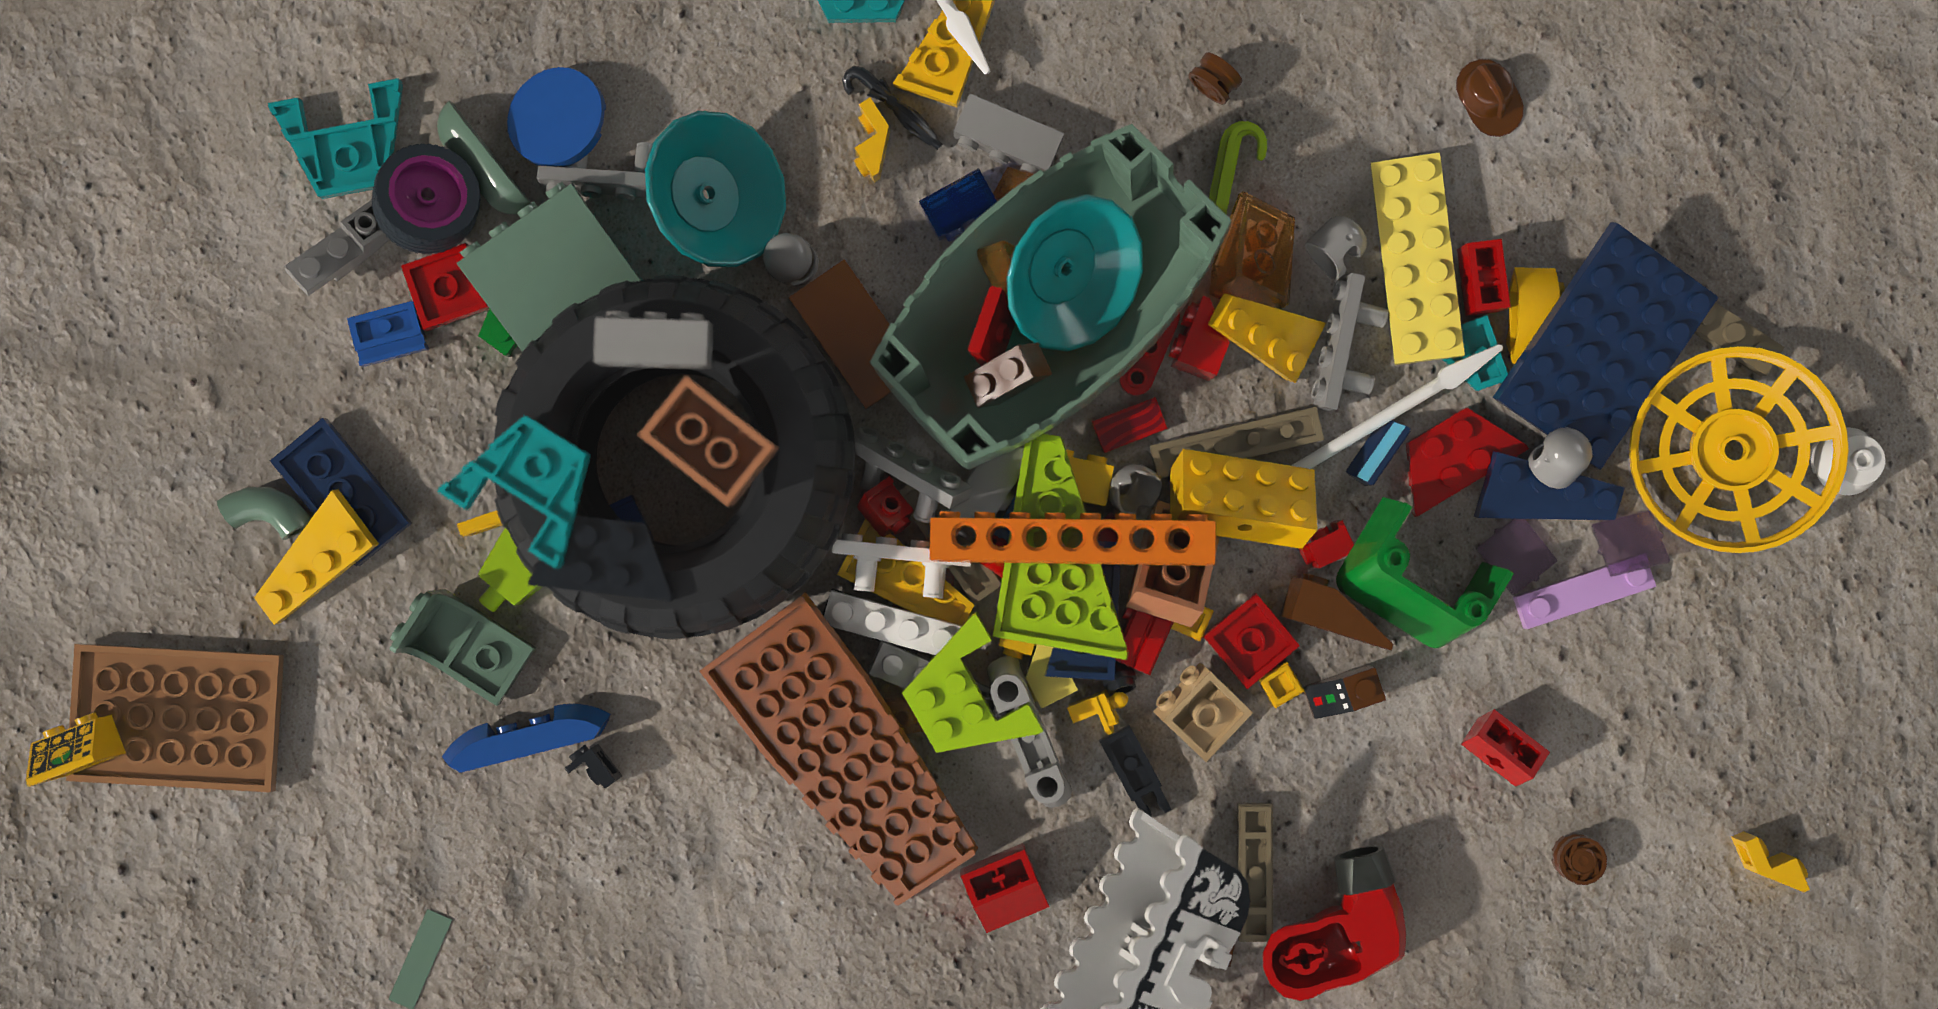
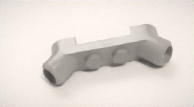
M1011 656L998 658L987 668V675L991 685V697L998 714L1000 713L1003 716L1029 702L1044 728L1040 734L1011 739L1025 772V780L1030 792L1045 807L1061 806L1070 799L1072 788L1064 775L1031 695L1021 664L1018 659Z

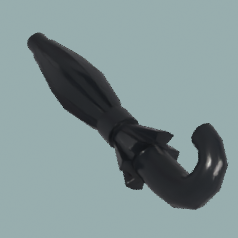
M852 66L845 71L842 83L848 95L855 89L852 86V80L858 79L870 90L867 96L885 102L884 104L890 110H893V113L904 128L928 145H932L936 150L941 148L943 144L937 139V135L917 111L900 102L894 94H891L884 77L879 81L871 72L859 66Z

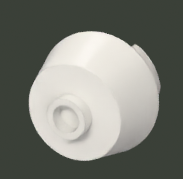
M1846 427L1849 449L1847 468L1838 494L1855 495L1867 490L1882 474L1885 467V454L1880 444L1867 433L1856 428ZM1832 439L1820 441L1814 447L1811 455L1812 471L1824 486L1832 466Z

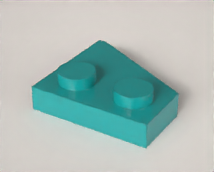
M1486 315L1461 324L1464 357L1442 360L1447 365H1450L1497 345L1488 316ZM1501 352L1465 380L1472 389L1479 391L1504 381L1508 372Z

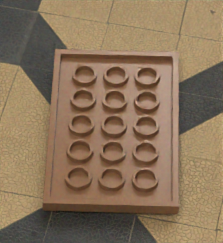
M74 644L69 728L76 726L75 719L96 712L98 718L112 715L126 753L66 776V781L253 792L276 791L284 655Z

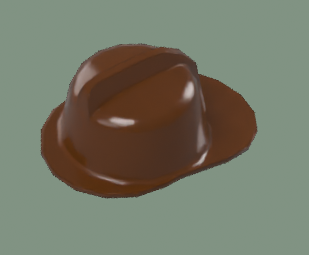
M1487 59L1472 61L1461 69L1456 80V91L1472 122L1479 131L1488 136L1501 137L1515 130L1523 118L1524 105L1510 73L1499 63Z

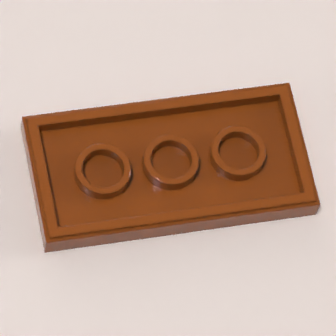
M843 259L791 295L789 299L867 410L891 393L870 363L890 324L846 260Z

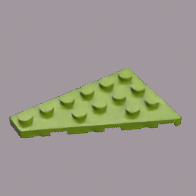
M1042 434L1024 444L1013 512L1030 513V519H1044L1045 513H1066V519H1080V513H1086L1061 436ZM1040 528L1031 530L1027 537L1028 544L1032 547H1041L1047 540L1046 532ZM1077 529L1067 530L1062 537L1063 544L1069 548L1079 546L1083 539L1082 533ZM1010 532V534H1009L1008 544H1009L1010 541H1011V537H1012L1011 532ZM1004 564L992 637L1128 660L1129 652L1102 564Z

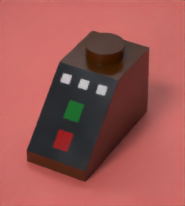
M1364 665L1303 686L1314 719L1353 712L1386 700L1376 668L1370 665Z

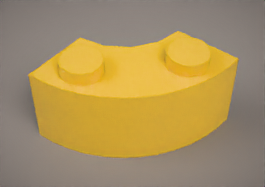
M1514 267L1508 289L1511 307L1509 308V326L1506 339L1512 364L1517 362L1565 290L1564 283L1558 282L1555 268Z

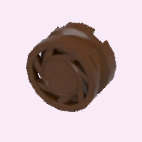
M1206 52L1200 60L1201 65L1194 67L1188 77L1192 84L1206 97L1218 104L1225 105L1230 99L1229 93L1232 90H1237L1243 80L1239 73L1224 59L1213 53Z
M1572 833L1565 837L1562 836L1556 841L1552 849L1553 859L1551 861L1554 869L1560 876L1577 885L1595 883L1603 876L1607 868V856L1603 847L1597 841L1582 834Z

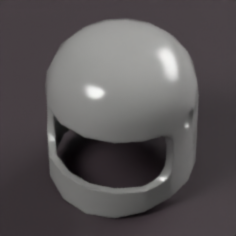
M1335 216L1330 218L1305 243V248L1309 256L1333 281H1337L1346 272L1343 262L1345 253L1360 258L1366 250L1367 237L1363 229L1352 219L1345 216ZM1331 261L1334 262L1336 269L1331 266Z
M782 233L773 237L767 243L763 255L766 270L773 278L787 286L806 284L814 278L818 270L819 259L816 250L804 238L794 233ZM812 253H813L814 265H813V269L811 270L810 274H809L804 280H802V281L793 282V281L799 280L800 278H802V277L808 272V270H809V268H810V266H811V263H812Z
M1568 427L1558 428L1546 436L1544 444L1539 445L1532 451L1528 458L1529 467L1537 479L1548 487L1556 489L1566 488L1589 466L1593 456L1592 446L1587 437L1578 430ZM1542 452L1541 455L1536 459L1535 454Z

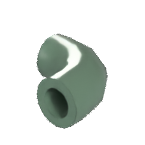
M247 487L217 500V506L221 515L233 528L237 529L245 523L254 520L265 521L277 530L282 540H287L300 534L311 520L309 514L293 497L271 487Z

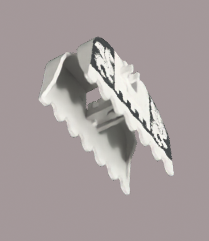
M1136 808L1133 810L1129 820L1130 827L1136 833L1135 838L1131 842H1121L1115 848L1114 856L1121 865L1120 870L1116 874H1106L1100 880L1099 888L1105 894L1106 900L1101 906H1091L1085 912L1084 920L1090 926L1091 932L1086 938H1077L1070 944L1069 952L1075 958L1076 964L1071 970L1058 972L1055 977L1054 985L1060 990L1061 996L1056 1002L1045 1003L1041 1009H1210L1212 1005L1210 1000L1212 994L1211 986L1203 979L1191 975L1190 972L1196 959L1218 969H1227L1232 958L1230 951L1238 939L1249 913L1251 901L1249 885L1240 870L1209 853L1184 834L1179 836L1142 810Z

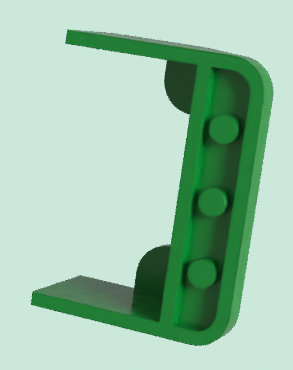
M1382 497L1340 567L1336 576L1337 587L1341 593L1420 643L1431 648H1441L1487 620L1514 573L1508 569L1482 562L1464 593L1459 597L1454 607H1450L1402 576L1409 564L1410 552L1408 547L1395 538L1411 511L1412 506L1408 503Z

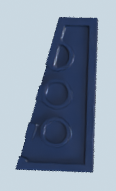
M1493 451L1474 517L1615 520L1625 487L1582 475L1566 488L1556 489L1548 487L1533 474L1528 460Z
M1098 541L1099 545L1103 548H1112L1117 544V542ZM1102 564L1118 617L1120 565ZM1053 647L1044 676L1114 680L1116 658Z

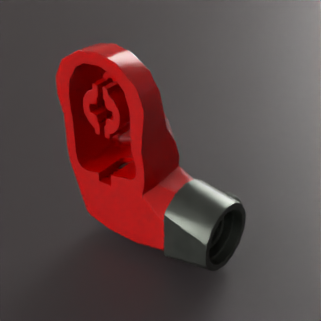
M1360 847L1336 855L1334 860L1338 893L1343 895L1341 905L1324 909L1310 919L1283 926L1270 935L1263 951V970L1270 985L1283 997L1303 1001L1314 998L1326 991L1356 984L1400 961L1405 956L1406 927L1404 912L1394 887L1396 878L1384 847Z

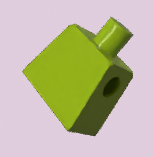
M507 528L502 531L478 573L479 577L490 585L478 600L492 612H495L505 599L514 606L522 605L542 588L528 585L532 574L517 555V547Z

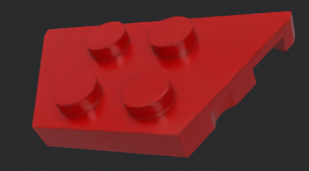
M1462 408L1406 443L1407 460L1410 466L1408 477L1409 486L1412 489L1413 506L1411 512L1413 516H1420L1484 477L1490 465L1493 451L1517 457L1528 450V446L1469 408Z

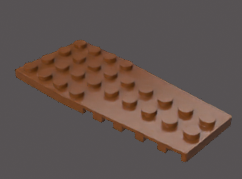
M806 592L699 671L763 756L789 785L795 784L804 795L802 800L811 810L814 808L818 810L827 821L825 826L832 834L838 833L850 847L848 852L855 860L860 858L871 870V878L878 885L882 883L894 896L893 902L895 905L899 906L976 854L978 846L876 686Z

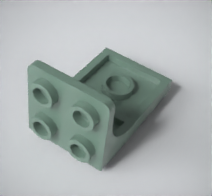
M446 589L417 595L409 608L412 614L406 623L401 622L393 631L390 637L393 643L389 650L395 654L407 653L430 663L498 706L537 647Z

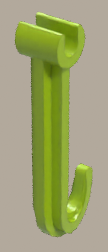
M1238 121L1231 124L1223 132L1220 139L1208 198L1225 214H1227L1242 138L1247 135L1253 136L1257 141V160L1263 161L1266 157V135L1257 124L1250 121ZM1222 243V245H1221V247H1220V249H1219L1217 255H1218V254L1220 253V251L1222 250V248H1223V243Z

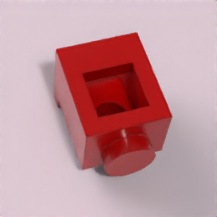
M890 476L865 492L857 506L858 510L880 537H885L891 532L897 535L906 529L911 523L909 518L914 511L893 485L894 480Z
M1343 520L1331 522L1332 530L1330 531L1327 526L1317 529L1302 549L1299 548L1301 556L1307 565L1311 563L1313 568H1322L1348 556L1354 543Z

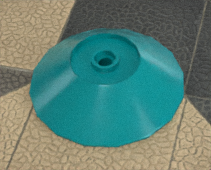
M696 111L673 120L654 141L645 167L647 203L660 232L681 254L708 267H738L760 257L764 253L767 243L779 234L786 211L784 176L775 154L752 126L728 113ZM703 189L707 191L708 199L703 195Z
M1082 195L1056 203L1032 222L1015 247L1007 275L1008 307L1023 335L1034 343H1038L1041 348L1071 351L1094 344L1118 325L1135 299L1143 273V241L1132 216L1111 199Z

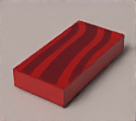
M1156 397L1091 422L1103 454L1168 429Z

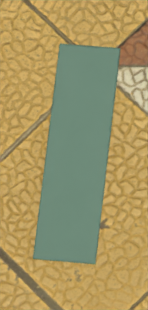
M427 909L388 1000L406 1008L414 1009L452 919Z

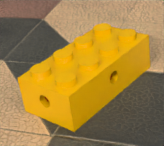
M1182 449L1170 468V514L1172 515V521H1186V515L1204 514L1208 515V521H1216V536L1302 549L1317 531L1315 470Z

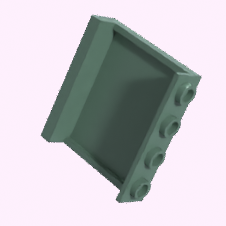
M560 182L545 193L549 198L547 201L539 206L533 201L518 211L517 214L521 219L511 226L504 221L488 232L492 239L482 246L478 241H475L460 252L463 259L456 263L522 352L532 340H537L553 324L552 320L559 313L572 304L584 302L590 297L599 294L601 289L624 281L634 282L643 280L634 271L575 189L574 183L566 187L563 182Z

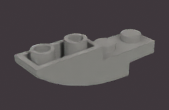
M372 200L340 221V228L284 266L287 274L307 296H310L332 279H335L336 282L390 240L382 232L376 221Z
M881 640L867 672L902 688H906L930 660ZM974 680L993 714L998 719L1001 714H998L992 700L991 687Z

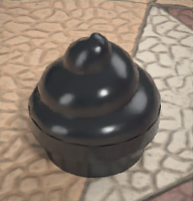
M1115 660L1114 680H1103L1104 688L1109 690L1111 696L1115 692H1123L1125 694L1131 692L1136 688L1135 680L1137 677L1135 671Z

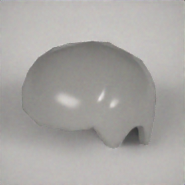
M1130 464L1121 468L1113 476L1108 496L1117 511L1136 514L1137 508H1152L1161 495L1163 482L1160 475L1141 464Z

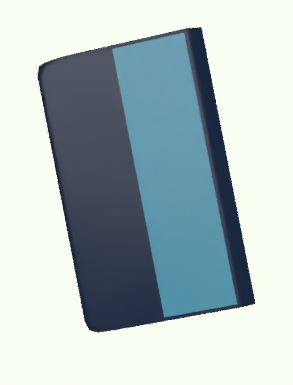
M1392 420L1373 431L1346 469V473L1364 486L1374 485L1411 432L1410 428Z

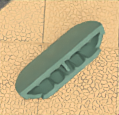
M449 100L440 111L437 121L438 136L442 145L446 149L457 153L458 156H461L470 165L479 183L481 195L493 208L506 214H517L518 211L532 202L457 107Z

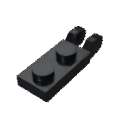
M1129 724L1099 740L1132 802L1136 803L1138 809L1152 817L1150 809L1144 804L1141 797L1153 791L1160 809L1165 813L1172 810L1160 788L1162 785Z

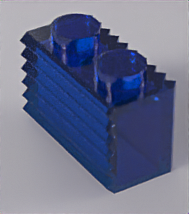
M978 168L919 201V206L938 240L941 241L946 238L950 242L957 239L965 231L964 227L972 224L992 207L997 200Z

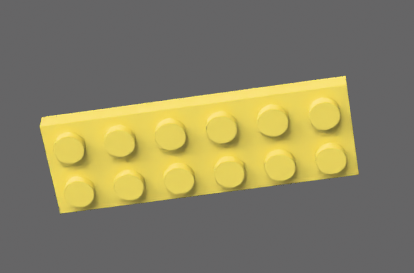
M1440 152L1372 162L1371 173L1394 364L1402 365L1464 357Z

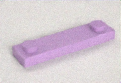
M1640 554L1513 596L1523 629H1530L1654 588L1656 584L1646 554Z

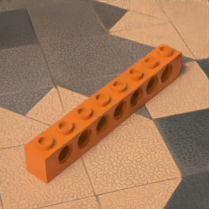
M941 511L939 512V518H930V560L933 562L1214 566L1216 521H1208V515L1189 514L1186 515V521H1172L1171 514H1151V520H1136V514L1119 513L1115 514V520H1101V514L1080 513V519H1066V513H1045L1044 519H1030V513L1010 512L1008 519L995 518V512H974V518H960V512ZM966 527L973 528L976 532L975 542L970 546H961L958 542L959 532ZM999 528L1009 529L1012 535L1010 543L1004 547L995 546L993 543V534ZM1040 528L1046 532L1047 540L1043 546L1032 547L1028 544L1027 537L1031 530ZM1069 529H1077L1083 536L1081 544L1075 548L1065 546L1062 541L1063 534ZM1105 529L1115 531L1118 535L1117 544L1112 548L1101 547L1097 541L1101 531ZM1148 530L1151 532L1154 542L1149 548L1140 549L1134 544L1133 536L1137 531ZM1182 530L1188 535L1189 544L1187 547L1175 549L1170 545L1169 535L1173 531Z

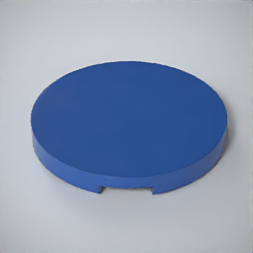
M564 67L544 70L527 80L517 91L511 102L507 117L510 140L515 149L535 165H561L562 167L572 165L590 153L602 136L600 131L604 121V111L606 110L604 97L597 85L580 71Z

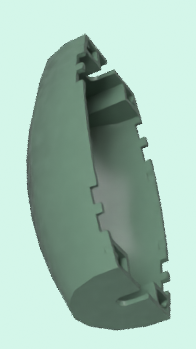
M1133 124L1091 141L1090 146L1073 155L1069 152L1062 156L1060 162L1044 172L1039 170L978 217L944 251L923 276L924 281L913 295L910 294L903 304L904 309L895 323L890 324L882 338V342L877 347L870 361L876 373L908 412L964 468L971 469L1011 452L1053 429L1091 403L1121 378L1156 343L1185 307L1209 270L1230 230L1231 219L1190 179L1184 183L1183 187L1173 174V163ZM1082 195L1113 200L1132 216L1143 241V273L1133 303L1118 325L1094 344L1071 351L1041 348L1052 371V375L999 405L978 409L963 377L981 367L968 351V347L989 287L1003 288L1008 296L1007 275L1015 247L1032 222L1056 203ZM1016 323L1006 352L1017 345L1034 343L1020 332Z

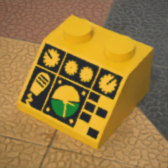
M95 712L75 719L76 726L67 730L64 725L42 732L44 738L30 745L26 775L28 787L69 776L125 754L126 751L112 715L98 718Z

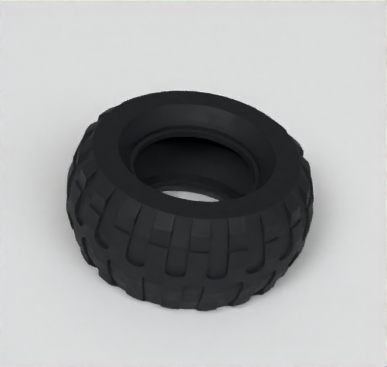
M683 275L655 276L653 279L616 283L601 289L599 294L590 297L584 302L574 303L559 313L552 320L553 324L537 340H532L523 350L516 362L517 369L506 389H502L494 416H497L494 441L526 415L589 454L590 459L575 516L622 521L608 504L600 486L596 463L598 441L608 416L619 401L636 387L658 377L674 374H692L720 382L743 406L752 427L779 449L754 479L751 489L740 509L724 526L700 540L682 545L664 544L653 540L656 553L659 554L663 565L662 570L667 584L673 593L672 602L549 588L553 592V596L576 613L580 612L612 630L660 639H682L727 631L754 620L781 604L802 587L822 563L826 554L837 540L847 513L849 501L852 497L855 481L854 428L845 397L833 370L820 350L802 329L776 307L740 288L720 281L688 278ZM609 311L627 312L630 319H644V313L649 312L666 314V320H681V314L704 315L703 321H709L713 324L712 369L600 366L594 363L595 317L606 318V312ZM495 483L497 498L494 501L502 526L509 531L517 547L516 553L529 572L533 574L542 559L529 552L528 549L548 517Z

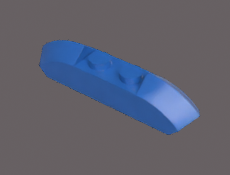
M560 704L554 706L553 720H551L550 714L529 719V726L518 728L515 722L496 727L497 734H495L489 723L481 724L458 737L448 747L442 758L449 767L461 773L592 740L602 734L611 714L602 709L584 704Z

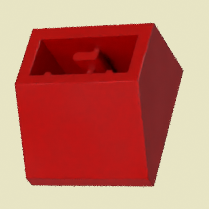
M1203 295L1196 303L1192 301L1190 306H1187L1180 324L1186 328L1183 335L1179 334L1174 339L1168 355L1174 358L1171 367L1206 381L1217 376L1229 346V340L1208 325L1215 311L1209 297Z
M1024 843L960 869V877L986 933L1050 907Z

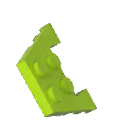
M977 612L969 617L965 624L949 639L945 646L902 692L936 753L1036 735L1044 730L1029 702L997 719L962 660V657L992 641V637Z

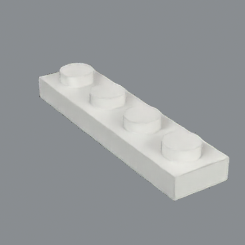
M834 590L830 591L824 614L826 620L834 628L936 655L962 627V625Z

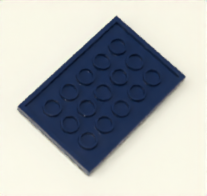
M1610 222L1492 398L1546 435L1555 429L1564 427L1576 429L1583 433L1592 446L1593 456L1590 465L1601 470L1635 421L1638 411L1644 400L1649 396L1650 391L1667 374L1719 297L1620 224Z

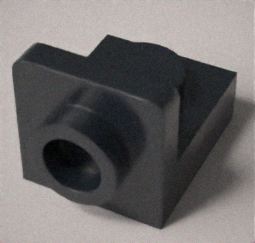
M599 744L590 749L583 745L569 756L572 763L564 768L569 774L585 763L588 766L586 772L590 779L598 786L601 784L604 789L622 777V774Z

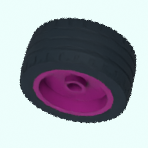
M429 143L403 147L388 157L376 175L372 191L373 213L382 232L393 243H396L397 246L417 254H438L461 243L475 225L481 202L479 183L470 165L450 149ZM422 197H426V198H429V199H431V200L427 201V200H424Z

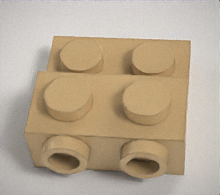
M1199 663L1196 667L1193 665L1187 667L1181 673V683L1173 691L1167 690L1158 697L1156 701L1157 708L1153 712L1207 762L1253 712L1208 668Z

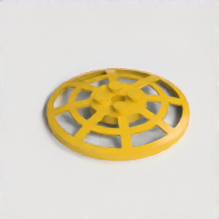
M1742 346L1718 348L1695 355L1668 371L1653 387L1649 396L1640 407L1631 428L1629 442L1630 470L1634 483L1645 506L1654 517L1672 533L1694 545L1714 551L1731 553L1758 552L1780 546L1798 537L1813 526L1829 509L1840 490L1846 473L1849 451L1847 429L1841 410L1832 393L1815 374L1801 363L1783 354L1762 348ZM1726 358L1757 359L1774 364L1784 369V371L1771 387L1750 379H1728ZM1711 361L1713 382L1704 384L1691 391L1678 404H1675L1661 394L1663 389L1682 373ZM1796 378L1806 384L1817 397L1827 415L1830 426L1807 429L1798 409L1783 395ZM1729 389L1749 390L1759 393L1763 397L1752 412L1743 409H1732ZM1715 392L1718 412L1700 421L1685 411L1698 399ZM1775 404L1788 416L1795 432L1775 434L1773 428L1765 420V417ZM1653 405L1668 416L1660 435L1659 457L1639 460L1641 429L1646 414ZM1678 422L1693 433L1690 451L1670 455L1671 436ZM1832 439L1833 458L1831 471L1823 491L1818 495L1801 485L1809 465L1810 443ZM1731 440L1740 442L1743 447L1741 457L1736 460L1729 459L1725 454V446ZM1798 445L1797 463L1791 478L1774 468L1777 463L1779 448ZM1693 465L1696 473L1702 478L1692 496L1680 485L1673 468ZM1662 470L1670 489L1685 504L1675 522L1653 500L1645 485L1642 474ZM1764 480L1781 489L1768 502L1752 508L1748 489L1759 485ZM1714 488L1733 491L1737 511L1718 510L1706 506L1704 502ZM1791 496L1811 507L1803 517L1788 528L1772 536L1760 539L1755 518L1775 511L1787 502ZM1697 513L1716 520L1740 521L1745 541L1727 542L1712 540L1696 535L1687 529Z

